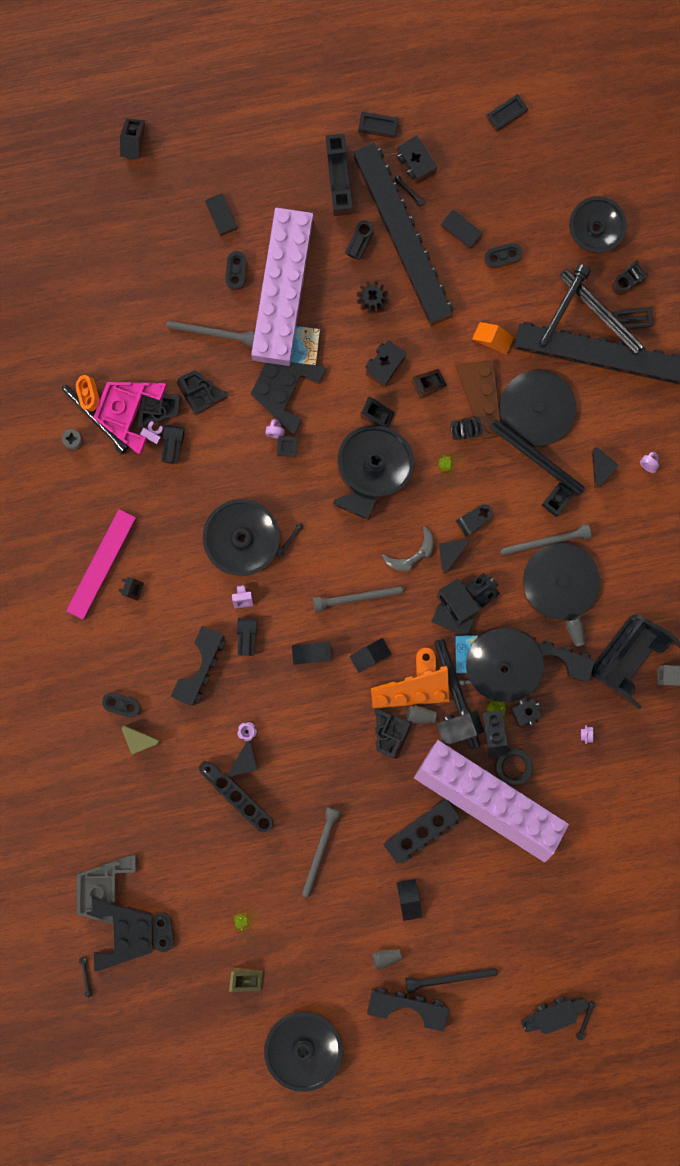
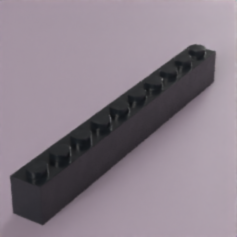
M372 143L354 151L355 162L430 326H434L452 317L453 306L450 300L446 301L444 296L446 294L445 288L442 283H438L436 279L438 273L435 267H431L428 261L430 260L429 253L426 249L423 250L420 244L423 243L419 232L415 233L413 228L415 226L414 220L405 211L407 206L404 199H400L397 193L399 192L396 181L392 182L389 176L392 173L388 164L384 165L382 160L384 158L383 152L380 147L377 148L375 143Z
M523 322V324L519 323L513 347L515 350L680 385L679 354L665 355L664 351L653 350L651 352L647 351L645 347L639 353H635L626 343H609V340L604 338L595 340L586 334L572 335V332L567 330L554 331L547 345L541 346L540 340L548 326L539 328L535 327L533 323Z

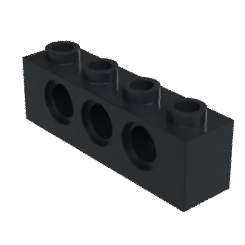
M444 798L386 840L383 845L396 863L401 861L403 864L411 858L410 854L415 850L419 852L427 846L426 842L431 838L433 841L442 835L441 831L446 827L451 829L458 824L457 819L460 817L447 799ZM437 815L443 817V823L440 826L433 824V818ZM426 827L428 830L427 835L419 837L417 835L418 828ZM405 838L412 840V845L408 849L401 846V842Z

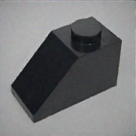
M126 118L120 134V157L139 159L142 151L145 120Z
M352 492L334 499L333 505L368 520L377 499L363 497Z
M330 641L292 645L293 665L331 661Z

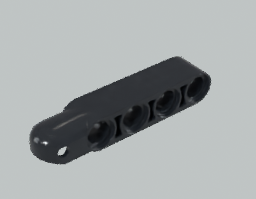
M203 761L199 765L200 773L258 831L265 833L272 828V817L230 776L224 774L213 763ZM207 767L211 768L210 772L207 771ZM223 777L228 781L226 788L218 786L217 781L219 778ZM233 791L241 793L242 798L240 801L236 802L231 798ZM249 804L253 805L256 809L253 815H248L245 812V807ZM261 818L269 820L270 825L268 828L260 827L259 820Z

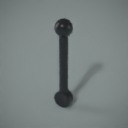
M396 176L394 179L396 183H400L417 200V204L423 206L424 199L419 198L402 181L400 176Z
M302 523L296 525L295 531L285 545L277 551L279 557L284 556V551L299 530L303 529Z
M80 957L79 963L82 965L86 988L85 996L91 997L92 991L89 989L85 965L87 959L86 957Z
M590 1001L588 1003L589 1008L587 1010L580 1032L576 1034V1038L578 1040L584 1039L583 1032L585 1030L592 1009L595 1008V1003L593 1001Z

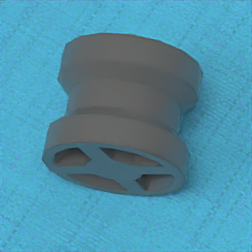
M69 429L63 433L62 442L68 449L77 450L81 447L83 438L76 430Z

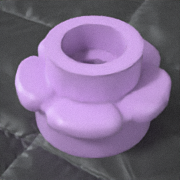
M242 723L238 727L240 739L251 741L256 736L257 730L252 723Z
M585 725V729H581V741H585V744L593 743V727H587V725Z

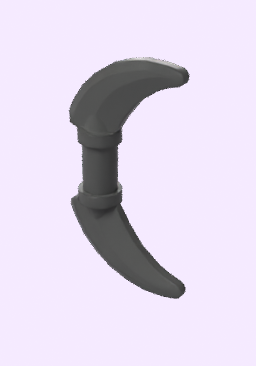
M426 526L423 527L424 541L421 549L416 554L407 559H393L383 554L382 557L386 564L398 571H410L414 563L422 558H429L434 547L433 537Z

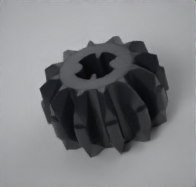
M368 281L366 282L367 288L363 285L360 286L362 292H357V296L360 297L357 300V304H362L361 310H365L368 307V313L370 314L371 309H374L375 313L379 312L378 307L385 309L383 303H388V298L385 297L388 295V291H382L384 289L383 284L377 287V281H374V285L371 286ZM375 294L376 300H369V295L373 296Z
M478 417L458 419L450 423V432L454 440L471 439L482 435V423Z

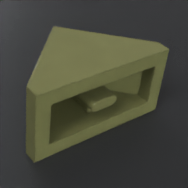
M128 726L122 727V732L132 755L160 743L159 739Z
M233 968L229 991H261L263 971Z

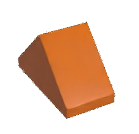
M479 322L472 340L507 355L514 336L499 325Z

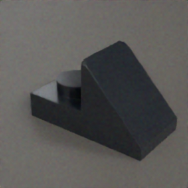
M559 482L541 506L554 517H557L574 493Z

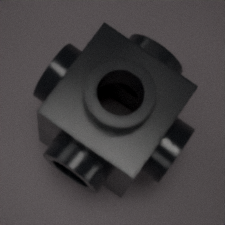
M484 573L467 585L468 592L472 598L477 600L482 608L500 594L496 588L498 583L492 576L488 578Z
M528 697L517 701L518 705L510 708L518 726L526 723L527 726H531L538 722L537 718L541 717L540 712H542L539 702H535L534 699L528 700ZM527 708L530 710L529 715L525 714Z

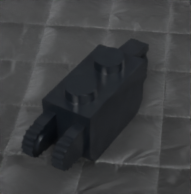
M564 995L556 997L552 1003L546 1004L544 1002L536 1005V1009L532 1010L533 1013L521 1020L522 1027L525 1032L539 1029L544 1034L554 1032L576 1023V1014L587 1009L588 1002L584 997L572 1000Z

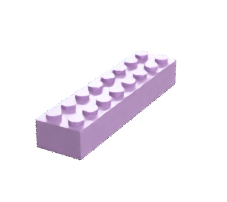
M275 208L251 354L252 361L290 366L313 226V213Z
M439 740L430 749L414 776V779L543 862H546L554 854L569 825Z

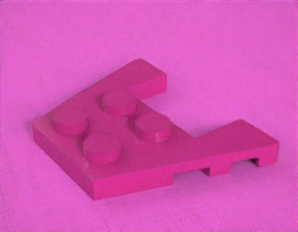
M107 382L93 418L141 455L147 438L129 432L142 396L145 395L162 401L167 384Z

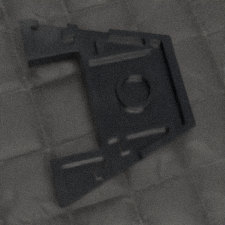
M265 363L251 392V396L279 420L291 434L295 435L302 419L286 412L285 408L300 377L319 384L326 371V367L290 363V366Z
M92 897V917L112 916L114 929V951L94 952V971H100L152 953V913L132 907L119 906L114 902L109 903L100 900V898Z

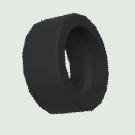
M508 749L506 756H498L496 772L503 782L509 785H520L530 778L533 772V763L526 752L519 749ZM519 756L524 760L525 771L521 777L510 778L504 773L503 763L508 757Z

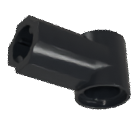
M364 220L356 225V230L346 249L345 254L355 260L361 259L369 240L373 236V228L370 222ZM362 227H367L370 231L368 234L362 235L359 230Z
M165 425L161 462L178 464L180 447L184 440V427Z
M238 618V655L254 656L258 622L256 618Z

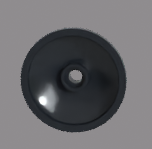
M601 196L590 197L581 201L573 210L569 221V230L574 242L583 250L597 254L611 251L617 247L622 241L627 228L626 217L621 207L613 200ZM593 226H598L599 231L593 230Z

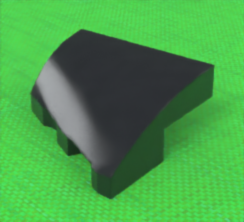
M196 370L179 377L177 380V385L194 415L205 411L228 397L226 391L222 392L214 386L213 382L204 379Z
M164 393L162 401L143 395L138 427H144L151 421L156 423L177 416L181 395Z
M376 708V751L398 759L412 723Z

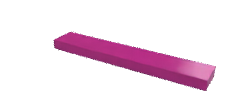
M118 509L66 610L67 612L83 620L85 619L136 517Z

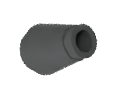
M581 617L566 620L567 625L565 627L574 645L581 646L586 644L584 621L581 620Z
M417 705L409 706L407 721H410L412 724L435 723V711Z
M399 949L379 950L372 954L375 969L380 968L382 970L402 960Z

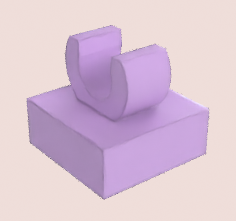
M151 421L148 424V429L143 428L140 435L158 444L161 436L157 434L162 432L163 427L160 426L158 431H154L152 429L154 422Z
M244 585L237 586V594H232L234 609L253 606L251 592H246Z

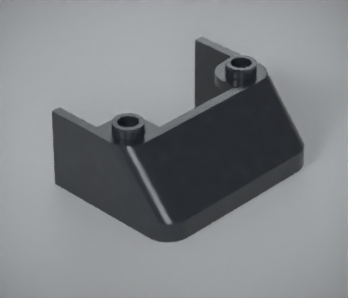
M638 614L632 615L596 660L591 674L620 698L640 709L642 706L631 697L635 692V684L630 681L631 677L652 650L656 653H662L671 644L680 648V641L671 632Z

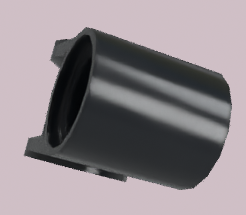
M638 260L628 266L614 280L612 290L617 295L626 294L649 276L648 272L645 273L638 265ZM618 281H623L626 284V288H621L618 285Z
M482 504L455 522L467 537L492 517V509L489 505ZM479 509L488 510L487 518L479 516Z

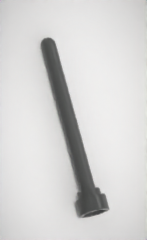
M174 321L166 323L167 328L243 341L246 346L253 347L255 335L253 331L242 334Z
M589 524L580 525V528H577L575 531L502 548L500 553L501 555H508L575 538L591 539Z
M399 586L329 599L321 598L320 596L313 597L314 610L316 613L323 611L328 606L404 593V588Z
M326 808L325 819L327 821L302 892L304 898L310 896L333 824L340 818L341 811L337 809Z

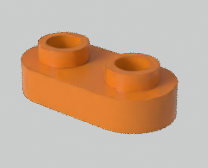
M87 375L80 376L76 382L80 406L87 411H94L100 401L95 381Z
M422 648L416 655V677L430 670L432 672L436 671L435 653L430 648ZM423 654L429 655L428 661L422 659Z

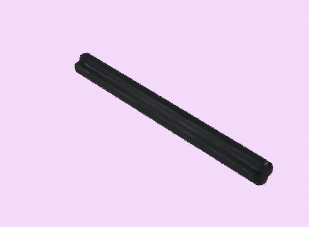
M565 269L560 275V278L570 287L575 278L568 269ZM580 283L575 293L635 353H639L644 345Z
M498 420L491 424L490 429L577 495L583 493L585 487L513 431Z
M436 640L434 644L442 667L447 666L448 685L457 711L467 710L468 708L445 640ZM477 736L467 739L471 749L480 747Z

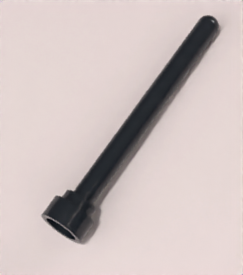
M578 264L574 270L575 278L541 338V346L547 345L581 281L589 277L591 270L588 267Z
M68 385L62 386V391L115 443V450L120 455L124 454L130 447L93 418L95 415L94 411L83 409L80 406L78 395Z
M492 968L420 980L407 977L405 978L407 993H414L420 987L497 976L498 970Z

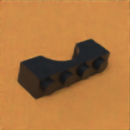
M345 134L326 135L333 215L352 214V199L348 176Z
M204 626L201 627L194 643L202 655L201 667L194 676L187 679H178L171 697L191 706H194V703H199L202 693H200L202 685L206 686L210 675H207L210 667H215L218 660L215 657L217 651H221L225 644L224 635Z
M543 641V643L537 642L543 656H554L564 663L568 677L589 682L595 660L591 659V655L583 652L577 655L572 653L573 649L564 646L558 649L554 647V643Z
M372 988L367 1015L387 1019L389 1014L395 1009L408 1007L420 1014L425 1028L444 1032L449 1009L444 1001L434 999L431 1002L427 1001L426 997L415 995L413 998L407 996V993L402 991L391 993L388 992L387 988Z

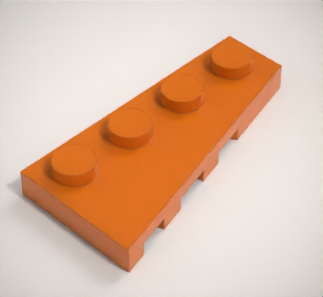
M447 666L441 667V670L435 672L431 670L424 672V675L415 678L412 676L407 677L404 681L398 683L394 681L371 688L372 708L449 702Z

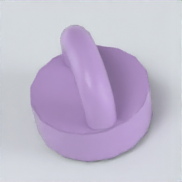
M277 419L272 420L271 425L267 426L265 431L266 436L271 438L284 437L285 433Z
M651 452L649 455H644L640 460V465L650 473H655L659 468L657 453Z

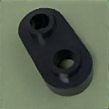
M515 243L491 248L486 252L484 262L489 268L493 269L514 264L520 260L522 249ZM514 252L515 256L510 257L508 253ZM494 256L497 258V261L492 262L490 258Z
M239 251L230 253L227 258L225 280L227 286L232 290L241 289L245 283L247 262L245 255ZM238 259L241 262L239 265H235L234 261ZM238 278L239 282L234 284L232 280Z
M108 693L102 699V705L105 710L125 717H135L141 709L140 703L136 699L121 694ZM112 698L116 700L114 706H111L109 703ZM129 704L134 705V710L132 712L128 710Z
M164 912L157 913L152 919L154 946L160 952H167L174 944L171 917ZM158 920H163L165 922L164 926H159ZM165 939L167 941V945H161L160 940Z

